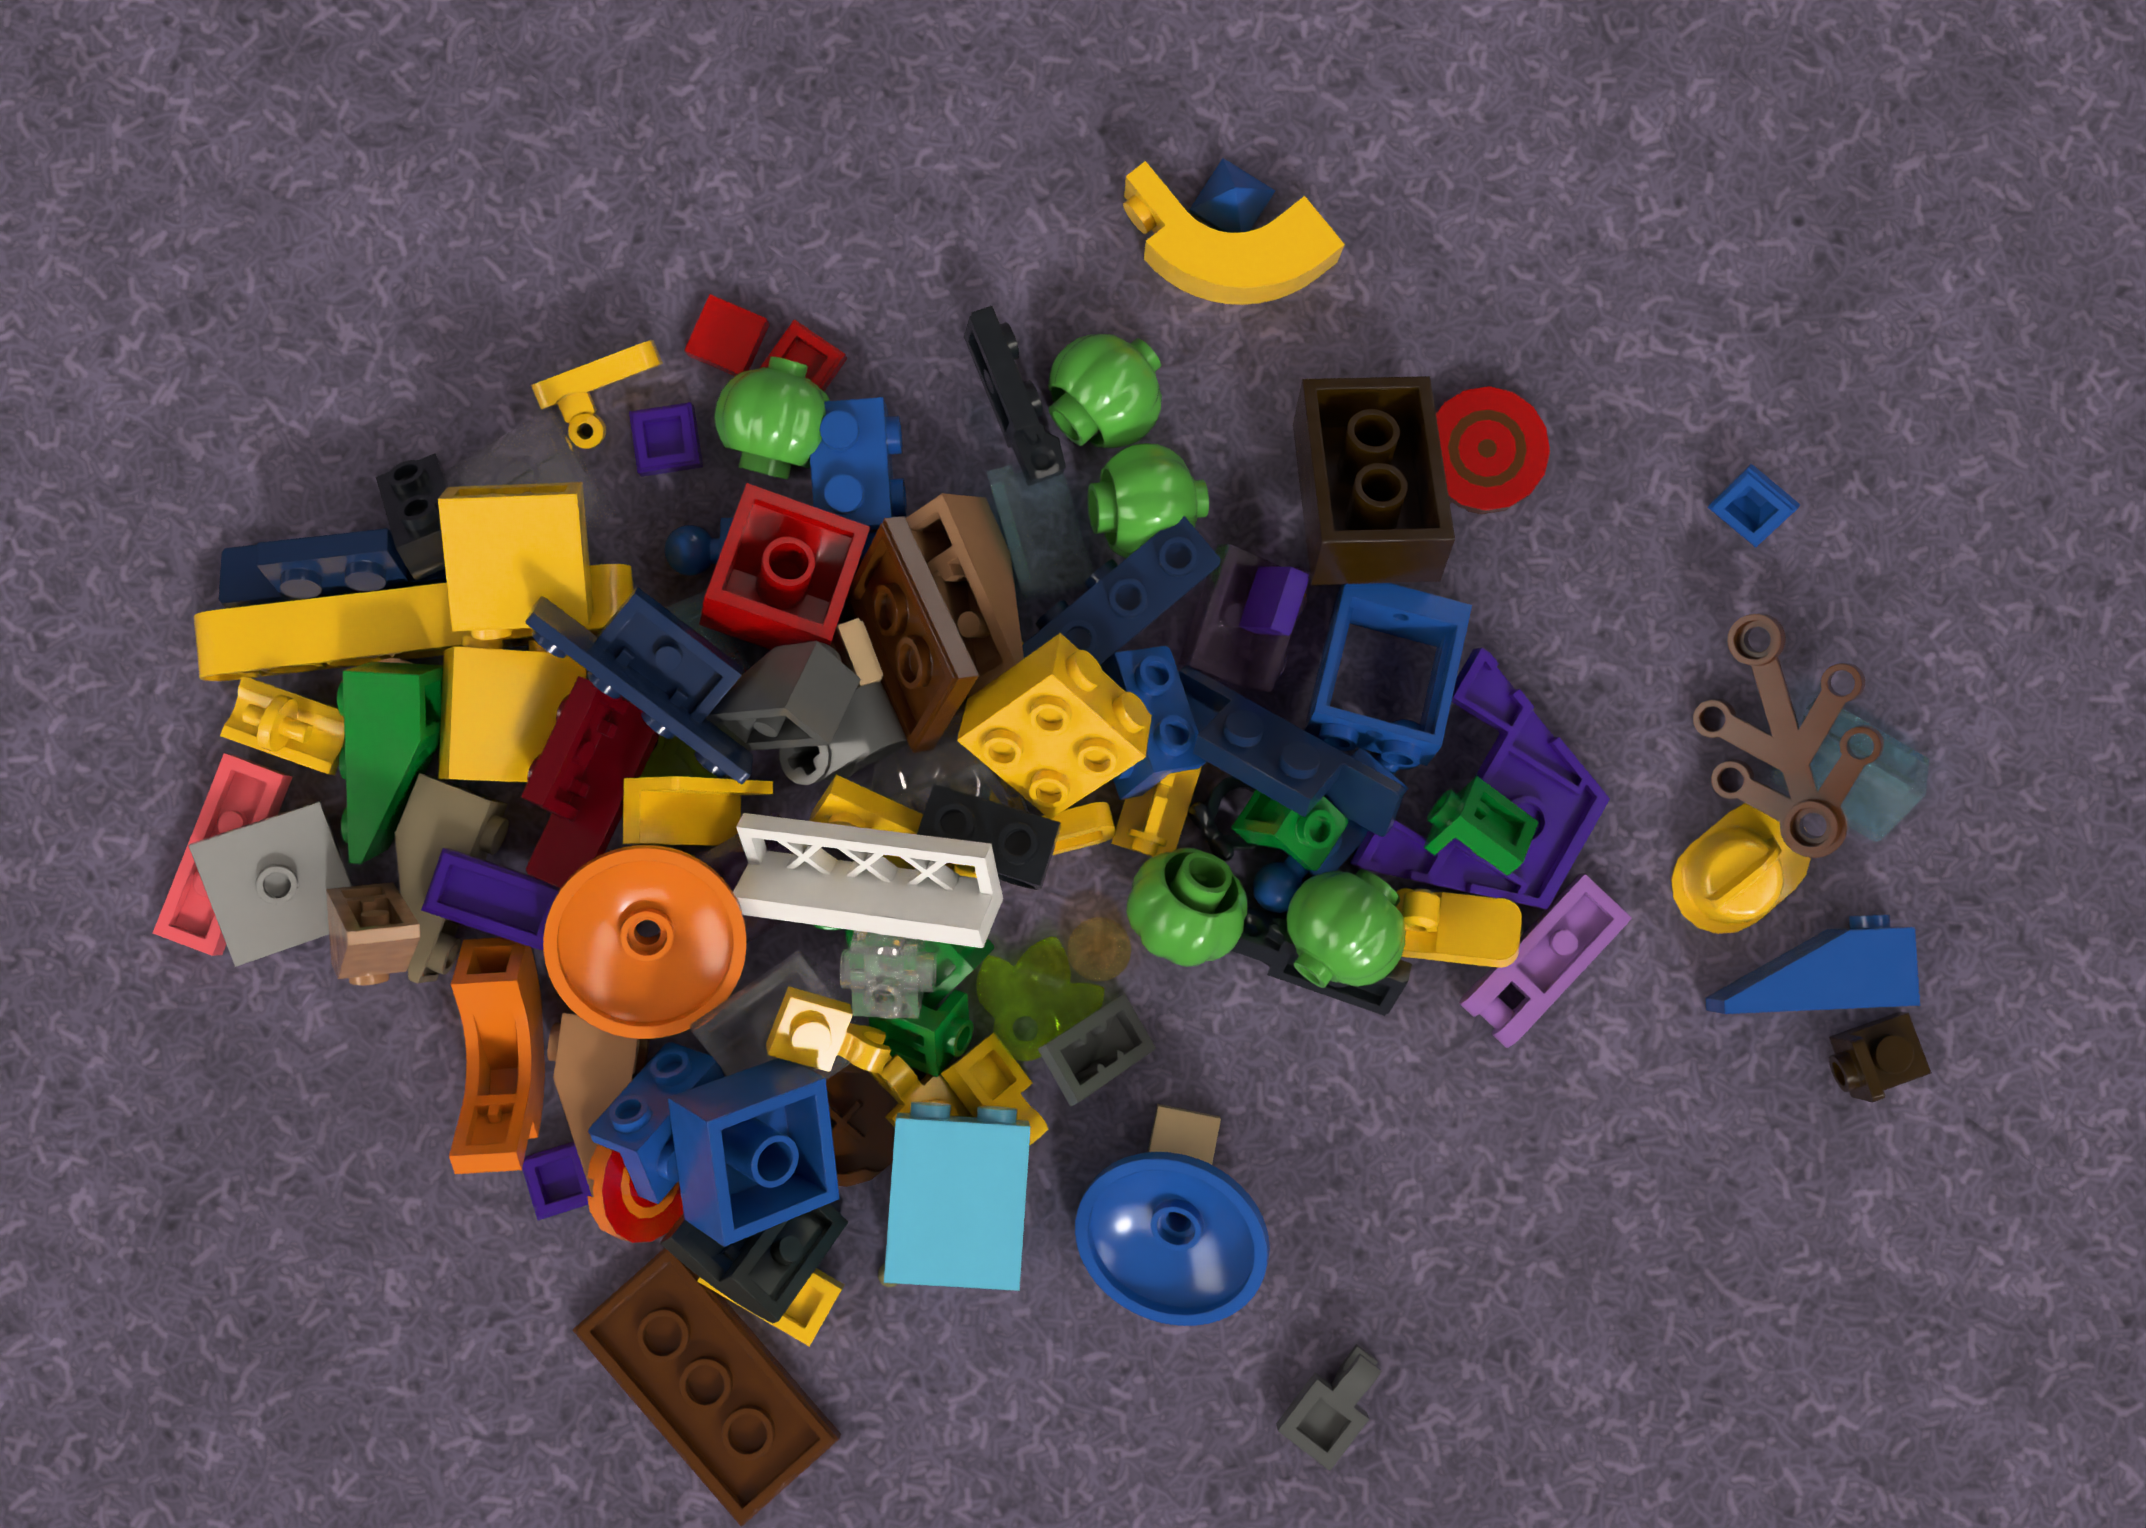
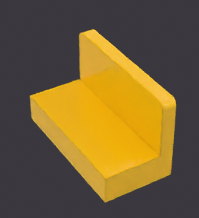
M682 776L624 778L623 844L740 846L741 840L736 826L741 819V795L773 794V781L746 780L744 784H740L734 779Z

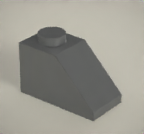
M807 641L806 643L775 646L737 680L706 719L748 751L830 745L861 679L841 662L840 654L825 643Z

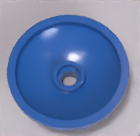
M1145 1152L1131 1155L1112 1163L1103 1169L1089 1184L1078 1207L1075 1220V1236L1078 1251L1084 1266L1096 1284L1124 1308L1139 1316L1160 1323L1196 1326L1220 1321L1233 1315L1255 1296L1264 1279L1269 1261L1270 1244L1267 1227L1259 1208L1251 1196L1239 1183L1222 1170L1200 1159L1183 1154ZM1175 1212L1181 1213L1188 1218L1180 1217Z

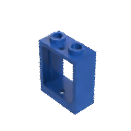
M1392 583L1342 584L1335 598L1304 731L1317 736L1320 740L1338 750L1350 751L1358 747L1380 753L1381 758L1392 765L1416 767L1421 764L1427 766L1442 747L1472 605ZM1349 624L1437 647L1421 716L1420 731L1330 707Z

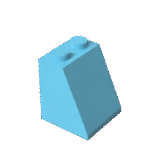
M911 1102L910 1113H897L895 1121L884 1283L1020 1291L1031 1128L1029 1121L1016 1120L1017 1109L1009 1107L978 1106L977 1117L950 1116V1104Z

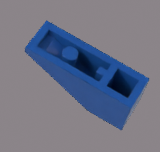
M1890 914L1849 916L1850 928L1826 929L1706 997V1011L1722 1014L1920 1006L1915 927L1891 926Z

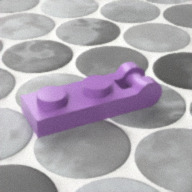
M1579 874L1520 937L1517 959L1507 967H1492L1462 996L1459 1004L1473 1017L1480 1014L1494 1027L1492 1035L1503 1046L1509 1048L1533 1026L1628 924L1632 917L1586 874ZM1509 983L1525 996L1521 1003L1513 1010L1498 997Z

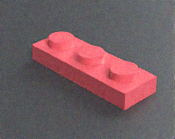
M224 753L188 845L278 815L293 776L237 755ZM187 845L153 934L211 956L223 955L226 942Z

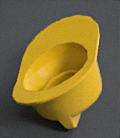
M1744 803L1724 815L1705 833L1692 842L1677 859L1671 877L1673 898L1682 915L1697 928L1716 934L1739 932L1758 922L1797 888L1807 875L1811 858L1795 853L1786 845L1780 833L1779 821Z

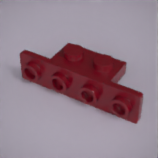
M578 676L571 692L562 700L558 707L556 724L542 753L534 759L529 768L528 782L521 795L522 798L552 813L528 862L526 872L528 875L560 889L580 867L605 853L623 815L624 778H640L660 736L643 720L641 716L643 711L623 696L619 699L609 697L595 687L590 680Z

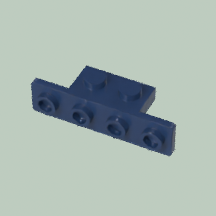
M1183 516L1178 524L1160 530L1119 565L1113 559L1102 565L1084 582L1089 590L1070 606L1065 600H1061L1050 608L1035 623L1040 631L1022 645L1024 658L1053 637L1062 633L1079 650L1089 652L1102 665L1113 653L1120 650L1216 570L1221 563V559L1188 519Z
M388 528L260 542L257 545L230 547L222 551L219 601L227 609L447 583L446 570H441L416 581L399 555L391 530Z
M639 587L635 588L597 635H594L543 596L533 605L525 622L533 629V638L546 651L559 658H565L566 655L570 656L588 670L587 676L589 680L601 692L614 699H619L623 696L643 711L641 713L643 720L655 732L668 739H673L674 736H677L693 748L698 762L713 775L719 778H725L729 775L740 784H744L751 776L753 765L752 753L706 719L709 713L742 676V666Z
M1185 665L1178 671L1199 733L1193 754L1303 817H1306L1324 796L1345 817L1376 835L1384 837L1390 831L1405 793V789L1401 784L1194 668Z

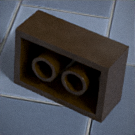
M1430 376L1302 379L1293 421V431L1311 585L1440 582L1455 541Z

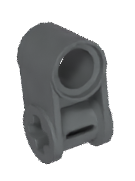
M875 682L856 689L830 745L780 748L779 760L782 770L790 780L797 784L811 785L824 779L832 781L836 774L847 779L866 766L896 753L905 747L908 742L882 683Z

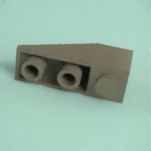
M420 773L395 832L400 894L420 924V940L408 966V979L417 984L437 981L439 974H447L452 968L461 946V940L455 937L460 923L421 911L442 848H450L486 860L488 853L494 855L500 849L509 826L508 819L503 818L507 803L448 780L438 779L437 776Z

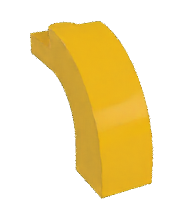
M1146 161L1130 172L1125 178L1124 197L1127 201L1123 203L1126 214L1143 234H1147L1151 230L1154 232V235L1146 240L1144 260L1155 272L1172 285L1205 300L1224 304L1246 305L1273 301L1288 296L1306 287L1338 262L1345 245L1305 196L1276 219L1261 228L1248 232L1230 233L1212 229L1192 217Z

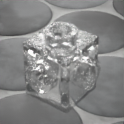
M854 930L850 949H843L840 962V985L842 989H851L853 1016L881 1017L885 1019H919L923 993L935 991L937 977L936 953L925 952V940Z

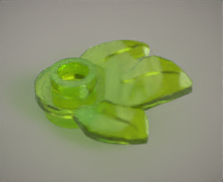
M1050 936L1030 946L1019 958L1015 967L1006 960L988 955L979 970L976 982L979 1002L995 1018L993 1026L994 1035L1011 1058L1015 1060L1032 1061L1042 1057L1038 1048L1102 1007L1104 1000V988L1102 986L1082 982L1070 983L1071 971L1068 957L1062 944L1056 937ZM1022 1016L1033 1018L1038 1025V1032L1031 1040H1020L1013 1032L1014 1022Z

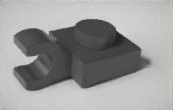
M1356 1344L1340 1365L1331 1384L1315 1372L1277 1421L1278 1432L1331 1471L1369 1421L1367 1411L1357 1405V1402L1370 1389L1382 1372L1376 1366L1378 1361Z

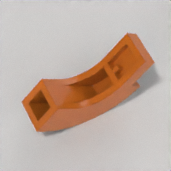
M503 937L465 939L462 942L451 987L459 1009L465 1036L466 1083L449 1158L455 1174L522 1170L528 1140L538 1138L544 1100L543 1016L537 969L530 946Z

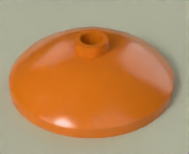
M626 846L611 850L588 861L564 883L548 913L544 929L543 952L546 968L554 988L566 1005L580 1018L592 1026L613 1035L634 1039H655L679 1034L697 1026L712 1016L725 1003L736 987L745 963L746 927L736 896L725 880L709 865L688 853L665 846ZM645 920L653 921L660 927V932L654 937H644L637 932V924Z

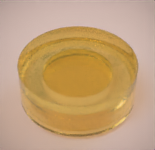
M1104 917L1087 919L1080 923L1070 935L1067 948L1069 961L1075 971L1086 979L1092 981L1113 979L1126 968L1130 960L1131 943L1129 936L1122 926L1111 919Z

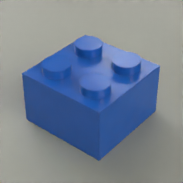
M776 1058L667 1097L684 1219L723 1247L840 1199L825 1077L798 1063Z

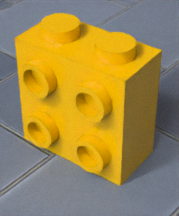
M583 482L447 487L438 498L452 631H471L472 638L490 640L508 637L512 634V629L531 628L525 621L533 605L541 596L547 598L582 626L589 625L594 609Z
M1059 633L967 699L957 741L1047 818L1052 819L1146 758L1152 715L1137 695L1123 690L1102 671L1098 661L1089 652L1079 650L1062 633Z
M463 636L462 647L454 646L444 650L438 779L528 782L529 768L534 759L542 753L556 724V714L560 703L571 692L578 676L586 679L587 669L568 658L554 656L541 647L536 640H529L528 651L503 650V638L481 640L472 638V636Z

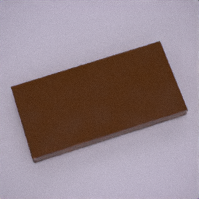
M664 1248L573 1329V1332L742 1527L840 1439L841 1433L720 1294L697 1282L699 1276Z

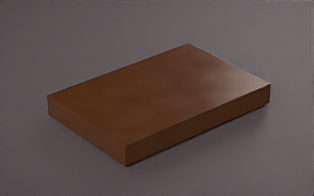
M905 517L884 518L852 580L845 603L852 619L859 618L860 621L864 622L883 672L880 682L898 716L910 749H912L913 753L935 748L979 677V674Z

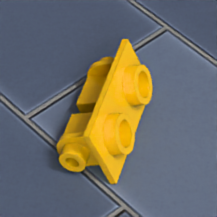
M1201 767L1170 773L1144 795L1125 799L1116 826V835L1113 836L1111 844L1152 857L1176 850Z

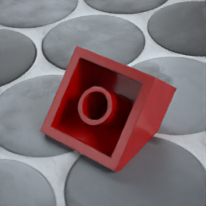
M746 483L704 597L699 625L770 650L775 646L806 643L807 641H819L830 646L870 527Z

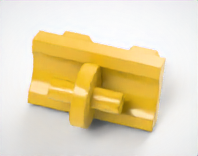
M242 676L238 686V697L235 707L224 724L220 736L311 769L335 775L339 766L340 752L345 744L344 717L339 713L338 708L259 680Z

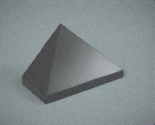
M1125 993L1038 1048L1070 1107L1081 1102L1156 1049Z

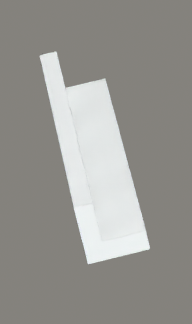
M743 813L736 826L748 861V865L733 891L743 915L983 948L1003 901L993 849L990 843ZM764 839L778 841L792 851L793 854L767 851ZM821 847L837 848L854 861L837 860ZM883 855L899 856L914 866L915 869L898 868L884 858ZM954 863L974 866L977 878L960 876L945 864Z

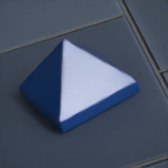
M1222 158L1192 204L1189 212L1219 231L1230 233L1251 231L1264 211L1275 190Z
M1750 464L1709 504L1708 508L1756 548L1799 508L1800 504L1753 464Z

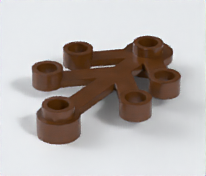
M1749 614L1743 616L1729 630L1728 648L1736 660L1752 667L1771 734L1737 717L1732 705L1722 699H1711L1698 705L1693 714V724L1701 735L1708 738L1720 737L1781 770L1784 774L1790 797L1755 780L1751 767L1744 761L1737 759L1725 761L1713 770L1711 775L1712 787L1719 796L1726 799L1738 798L1779 821L1781 836L1786 845L1795 853L1809 858L1827 856L1843 844L1848 834V817L1842 808L1843 802L1865 765L1877 760L1884 750V740L1877 729L1868 725H1859L1849 729L1840 740L1841 757L1818 790L1811 762L1845 704L1856 699L1863 692L1865 687L1864 674L1857 666L1851 663H1839L1826 669L1821 677L1820 684L1822 690L1799 728L1778 658L1785 646V631L1780 622L1770 615ZM1756 627L1766 629L1771 638L1768 648L1762 652L1754 650L1748 641L1750 632ZM1844 670L1853 676L1855 686L1850 694L1840 695L1833 690L1831 679L1837 671ZM1709 707H1717L1725 715V723L1720 730L1710 729L1704 721V714ZM1863 733L1872 739L1874 749L1869 757H1858L1851 751L1850 740L1855 734ZM1735 768L1741 772L1744 782L1738 791L1729 790L1724 786L1722 774L1725 769ZM1808 813H1817L1825 819L1827 827L1823 835L1813 836L1805 830L1803 821Z

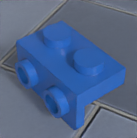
M883 397L824 401L826 416L820 424L822 440L815 452L810 455L813 507L870 527V530L879 529L884 518L907 516L904 478L893 479L892 455L903 454L900 416H889Z
M1159 646L1113 653L1101 665L1102 671L1123 690L1137 695L1152 715L1146 758L1113 778L1119 799L1122 800L1142 796L1170 773L1198 769L1207 761L1193 754L1199 733L1170 648Z
M673 1042L666 1043L589 1128L588 1132L594 1143L621 1154L639 1197L659 1204L679 1181L667 1097L725 1077L718 1058Z

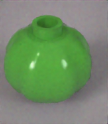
M1090 334L1077 338L1056 356L1051 366L1048 387L1054 401L1049 407L1052 419L1059 429L1079 446H1083L1088 440L1098 448H1119L1138 442L1154 427L1161 412L1162 394L1155 374L1161 367L1160 360L1152 348L1139 338H1136L1131 343L1113 334Z
M771 356L768 368L761 367L760 369L741 372L729 380L721 390L714 413L715 426L725 448L742 452L739 468L786 480L789 478L791 465L807 469L811 468L810 455L815 452L822 440L820 424L826 416L824 401H830V399L821 388L811 382L810 379L805 378L808 369L807 365Z
M1144 443L1131 445L1119 451L1102 468L1100 482L1090 483L1088 488V512L1094 534L1104 533L1110 549L1124 559L1128 558L1160 530L1178 524L1183 516L1195 528L1197 518L1207 517L1209 511V496L1205 481L1203 479L1194 480L1184 460L1172 449L1160 444Z
M1180 848L1173 852L1158 854L1142 864L1134 877L1132 891L1127 900L1126 912L1131 928L1140 937L1142 944L1150 953L1157 957L1165 958L1173 964L1192 967L1198 966L1205 961L1219 959L1235 947L1243 932L1244 919L1247 915V896L1241 882L1233 875L1231 868L1223 860L1198 849Z
M1359 869L1355 875L1339 870L1328 871L1304 881L1293 895L1287 913V931L1299 955L1294 962V967L1307 980L1321 988H1325L1330 981L1359 987L1371 985L1384 979L1400 961L1405 946L1406 931L1402 913L1396 908L1400 902L1398 894L1380 877L1364 869Z

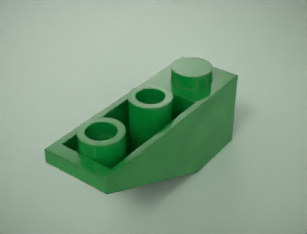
M368 662L343 671V680L337 692V707L339 713L344 717L345 744L339 756V770L342 778L346 780L347 807L342 815L341 833L344 841L348 843L349 863L362 864L389 849L419 773H426L440 744L443 665Z

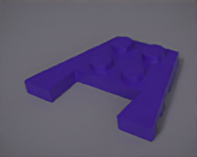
M1475 648L1456 678L1452 703L1499 732L1496 741L1475 777L1481 778L1538 821L1524 862L1506 876L1488 861L1477 856L1457 838H1454L1436 855H1433L1424 848L1427 839L1394 820L1392 828L1384 837H1380L1368 830L1350 864L1359 869L1483 896L1508 899L1516 903L1548 909L1610 798L1561 738L1554 737L1533 711L1534 705L1520 689H1515L1497 668L1499 663L1492 654L1484 648Z

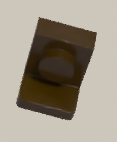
M1899 1011L1829 1037L1835 1052L1834 1055L1829 1057L1831 1072L1839 1087L1844 1092H1850L1853 1098L1873 1103L1885 1098L1884 1090L1931 1074L1908 1012Z

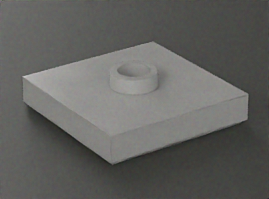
M321 800L188 845L235 967L328 935L326 889L352 886Z

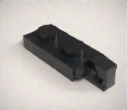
M993 306L971 312L964 333V339L1008 448H1013L1027 485L1031 486L1063 474L1066 465L1060 440L1058 437L1045 432L1044 425L1039 424L1038 417L1043 415L1040 397L1032 381L1023 382L1014 361L1019 358V348L1010 325L1007 322L999 323Z
M1247 907V915L1244 919L1243 932L1237 944L1231 950L1268 965V976L1383 1016L1390 1013L1407 985L1412 966L1411 963L1400 960L1393 971L1384 979L1371 985L1355 987L1330 981L1325 988L1318 987L1307 980L1294 967V962L1299 955L1288 934L1287 920L1275 918L1272 912Z

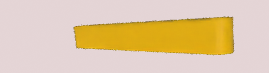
M590 565L594 610L589 625L583 626L594 635L601 631L634 591L630 565ZM447 583L211 610L194 615L199 678L205 681L240 680L242 676L257 678L358 666L387 658L408 660L444 655V650L454 646L462 647L463 636H471V631H452ZM512 629V634L503 638V648L529 645V640H535L532 636L533 629Z

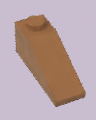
M942 493L905 519L979 674V677L968 693V696L971 697L1024 659L1011 554L985 497Z
M394 883L326 889L331 964L337 978H349V983L353 985H374L388 981L390 979L389 973L406 972L420 940V924Z
M573 1011L562 1013L561 1023L555 1022L552 1026L548 1040L547 1056L549 1061H555L553 1075L555 1086L592 1197H594V1180L587 1177L590 1160L598 1144L592 1141L588 1130L646 1066L650 1039H634L610 1034L587 1023Z

